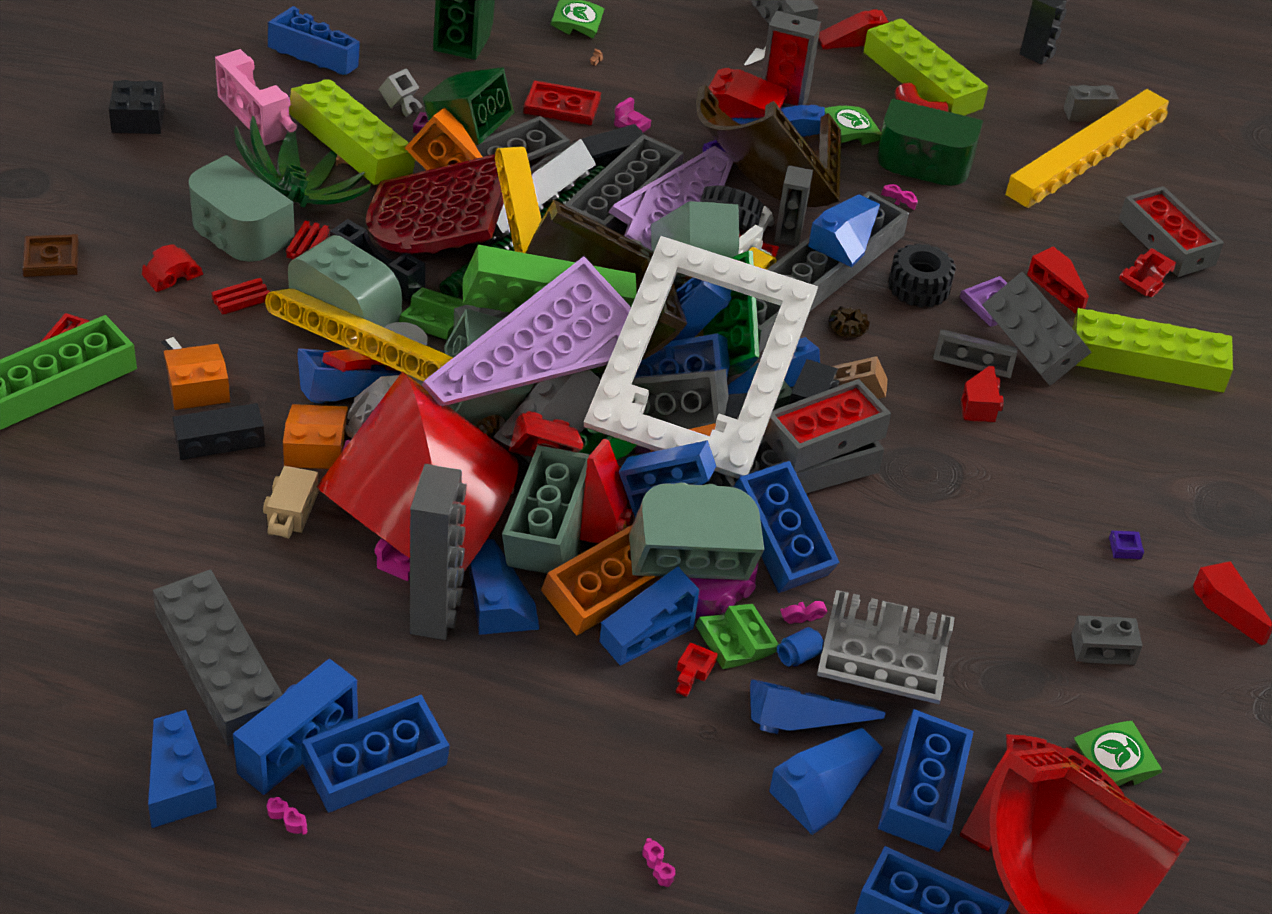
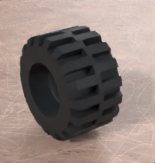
M719 185L706 186L700 202L738 204L739 234L741 235L745 234L754 225L758 226L764 208L763 203L756 197L735 188Z
M916 243L914 245H905V248L901 247L893 256L888 287L892 290L894 296H897L900 301H905L909 305H917L918 307H934V304L940 305L950 295L956 269L953 258L948 257L949 254L941 251L940 248L932 247L928 244L921 245Z

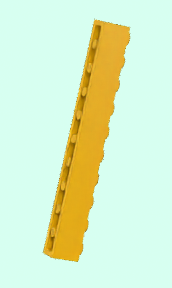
M1148 89L1144 90L1012 174L1005 195L1026 208L1041 202L1047 195L1055 193L1058 188L1068 184L1076 176L1082 175L1087 169L1096 166L1105 157L1111 156L1113 152L1123 148L1131 140L1137 139L1139 135L1149 131L1157 123L1163 122L1168 113L1166 109L1169 101Z

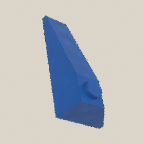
M798 105L781 108V111L801 137L820 133V120L825 115V107ZM760 118L731 119L742 125Z
M858 194L825 210L812 223L808 247L853 267L865 254L880 204Z
M717 333L671 341L657 353L642 360L635 377L726 369L727 376L730 366L727 338Z
M806 337L799 339L784 381L789 387L795 385L807 359L820 363L819 348ZM759 363L727 385L728 395L748 393Z
M298 348L300 387L306 397L314 403L322 404L325 401H338L357 396L380 377L400 375L402 373L400 371L386 370L384 365H371L370 369L343 372L322 362L323 354L330 351Z
M487 539L468 566L479 635L539 630L534 600L514 569L507 565L506 557L494 539Z
M751 679V720L760 724V730L778 734L779 729L790 731L883 719L885 716L884 711L874 707L841 699H834L832 701L828 697L811 692H806L804 695L800 691L790 689V687Z
M863 728L857 729L797 753L774 768L769 792L813 835L838 817L848 798H851L857 785L867 775L883 752V747Z

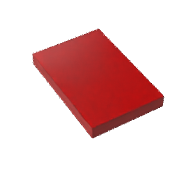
M533 81L524 104L523 113L592 125L601 99V92Z

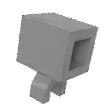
M407 68L389 76L378 89L391 109L401 104L405 117L410 116L413 112L409 106L413 107L415 112L420 111L423 107L413 97L419 86Z

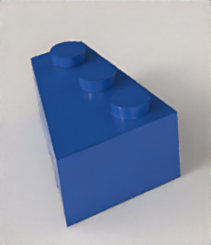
M694 277L678 288L676 292L687 325L672 341L695 337L721 309H724L729 304L731 289Z
M708 440L628 457L620 468L619 474L635 518L645 494L651 488L660 484H675L679 482L688 485H702L709 481L716 468V463Z
M677 566L602 621L599 642L621 666L694 628L699 588Z
M186 710L154 719L148 800L152 828L217 808L214 782Z

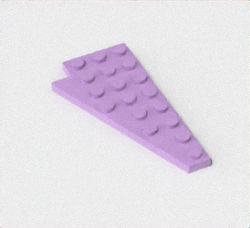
M713 146L615 203L609 210V213L628 225L624 234L626 238L641 241L644 247L652 251L651 224L689 201L700 202L706 186H724L733 161L728 154Z
M582 257L424 380L422 386L440 406H445L607 365L631 307L585 257Z

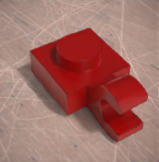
M690 642L677 664V671H680L681 674L677 681L680 684L676 689V693L687 697L696 678L705 682L717 661L718 653Z

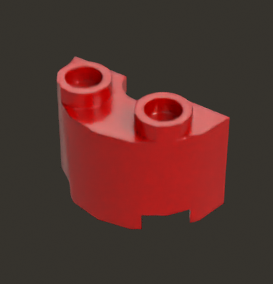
M173 244L162 246L152 253L154 257L147 266L144 264L142 268V276L156 292L172 287L179 277H185L188 281L204 275L201 267L185 249L177 248Z
M1151 248L1146 254H1141L1136 259L1134 266L1124 269L1119 280L1139 293L1153 297L1164 287L1165 283L1162 280L1169 271L1173 272L1176 262Z

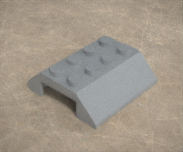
M836 590L817 676L940 704L946 654L955 617L942 614L937 636L934 637L937 613L930 612L926 623V633L923 635L914 632L919 618V609L912 608L907 630H904L908 606L882 601L878 623H874L878 599L872 598L867 609V620L863 621L855 619L856 611L860 604V595L853 594L849 614L844 616L849 593Z

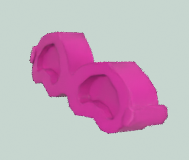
M893 184L883 187L881 195L896 199V205H899L901 201L907 204L909 208L915 210L918 200L913 192L902 191L899 186Z
M815 601L805 607L803 602H800L798 605H791L780 609L784 620L789 624L821 619L827 614L823 601Z
M280 797L268 800L267 811L270 819L284 818L287 831L295 834L302 833L303 835L307 833L306 818L303 814H299L296 808H289L288 803L282 801Z
M647 838L642 855L647 860V866L653 869V876L658 880V884L669 887L675 877V868L670 864L662 862L664 848L656 841H652L651 838Z

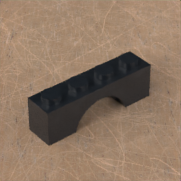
M349 219L330 231V236L337 235L346 239L389 267L399 282L402 297L409 300L422 287L425 288L426 263L408 253L402 254L395 260L387 258L373 245L367 230Z

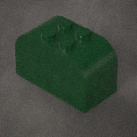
M435 0L433 51L476 60L491 34L495 0Z
M504 67L453 75L443 80L422 98L428 121L443 108H446L463 125L475 145H480L514 114Z
M892 98L884 118L877 161L884 169L896 174L947 186L962 184L968 179L983 120Z

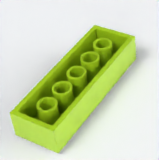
M902 18L867 31L864 53L902 84H914L922 99L931 102H947L948 112L963 116L983 109L988 85Z
M322 80L321 82L303 84L302 86L291 88L289 114L359 173L365 172L363 176L373 185L379 184L380 181L413 174L415 158L405 149L409 144L407 140L388 127L377 116L336 85L335 82Z
M1081 308L1077 310L1072 329L1083 340L1091 353L1076 366L1225 392L1233 371L1232 336L1195 328L1152 322L1145 319L1130 318L1118 314H1108Z

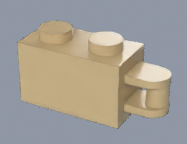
M284 466L280 477H275L271 497H266L263 506V513L267 514L268 535H277L289 539L293 531L302 533L319 493V489L316 488L318 485V472Z

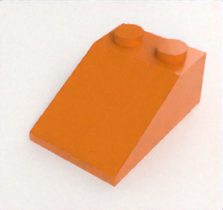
M446 108L435 114L405 147L426 170L482 157L463 125Z
M218 344L163 351L174 410L230 402L228 374Z
M292 404L286 420L283 438L284 466L330 469L342 453L344 447L348 407Z

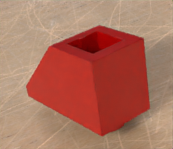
M988 366L966 382L961 399L964 420L996 422L998 411L1003 410L1004 399L1002 395H999L1000 378L996 377L994 366Z

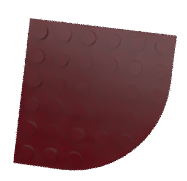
M495 154L380 181L366 214V224L373 240L379 246L390 251L402 253L429 252L433 254L442 249L450 247L460 248L468 243H482L492 238L504 204Z

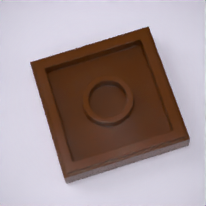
M78 234L25 236L23 277L78 275Z

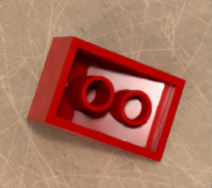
M730 68L718 70L708 87L718 99V107L730 118L765 117V106L774 101L780 108L788 94L786 88L740 69L731 70Z
M527 411L526 414L521 413L516 419L509 447L510 452L533 458L538 445L579 452L582 450L583 442L578 430L570 427L568 422L558 419L549 421L542 419L543 416L539 413Z
M603 439L587 458L580 540L593 543H601L626 529L627 526H631L634 518L633 510L630 509V502L619 474V465L610 442L606 439Z

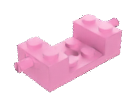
M241 49L215 57L218 97L249 130L252 116L255 117L264 145L283 140L288 131L294 132L297 129V125L289 116L291 103L288 95L283 93L276 85L263 90H259L253 79L255 66L251 57H248Z

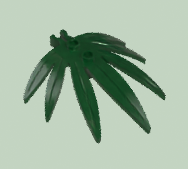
M252 116L250 121V137L256 158L244 142L237 125L235 126L236 146L251 170L261 180L293 202H298L301 207L305 208L306 203L327 205L346 202L368 192L371 184L347 191L362 179L365 172H361L343 182L317 190L325 182L332 169L337 155L333 150L306 177V170L300 167L295 131H288L279 150L276 171L262 141L255 117Z

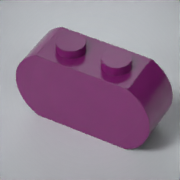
M758 563L749 580L689 578L699 588L695 618L720 615L726 612L728 606H734L743 597H749L756 587Z

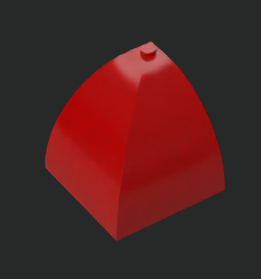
M402 371L316 488L410 558V508L424 464L462 470V483L467 484L465 500L461 502V505L466 506L465 519L463 524L460 525L465 527L464 541L460 545V547L465 548L462 566H459V568H464L465 571L489 537L510 498L518 474V460L513 454L448 405L440 406L423 386Z
M1052 747L1009 752L995 784L990 811V839L993 857L1003 886L1020 914H1138L1190 840Z

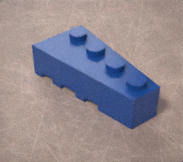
M295 6L268 22V47L277 50L279 53L294 56L301 61L314 63L321 68L331 69L341 75H347L359 65L360 41L339 30L331 31L329 29L330 25L324 22L316 23L313 21V16L308 13L303 16Z

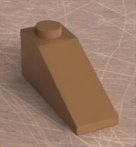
M877 356L832 366L838 368L836 380H840L839 386L860 379L877 399L886 397L888 379Z

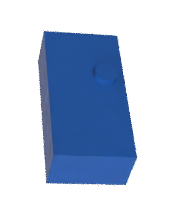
M787 461L739 477L733 487L747 493L758 506L764 551L761 557L778 593L828 576L840 562L791 462Z
M329 658L299 683L291 685L281 697L233 733L237 774L261 794L265 795L303 764L301 761L303 740L358 719L357 679Z
M418 695L303 740L301 761L327 812L330 813L447 765L450 745L423 696Z
M915 709L913 710L902 731L878 826L879 830L940 852L952 831L974 731Z
M885 846L861 891L854 914H1006L1010 902Z

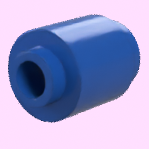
M806 627L782 639L781 643L777 646V653L781 662L786 666H798L820 655L823 646L822 636L818 631Z

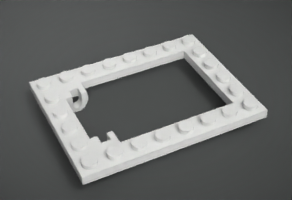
M661 236L585 417L584 427L654 451L708 440L716 463L714 471L737 479L748 475L812 307L818 286ZM677 272L781 306L738 420L718 414L715 430H712L710 436L644 415L649 390L632 385Z

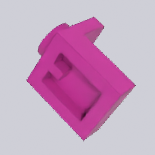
M629 97L619 103L615 108L614 125L622 128L636 124L642 132H645L651 127V120L634 111V99Z
M381 538L375 547L377 569L409 581L410 558Z

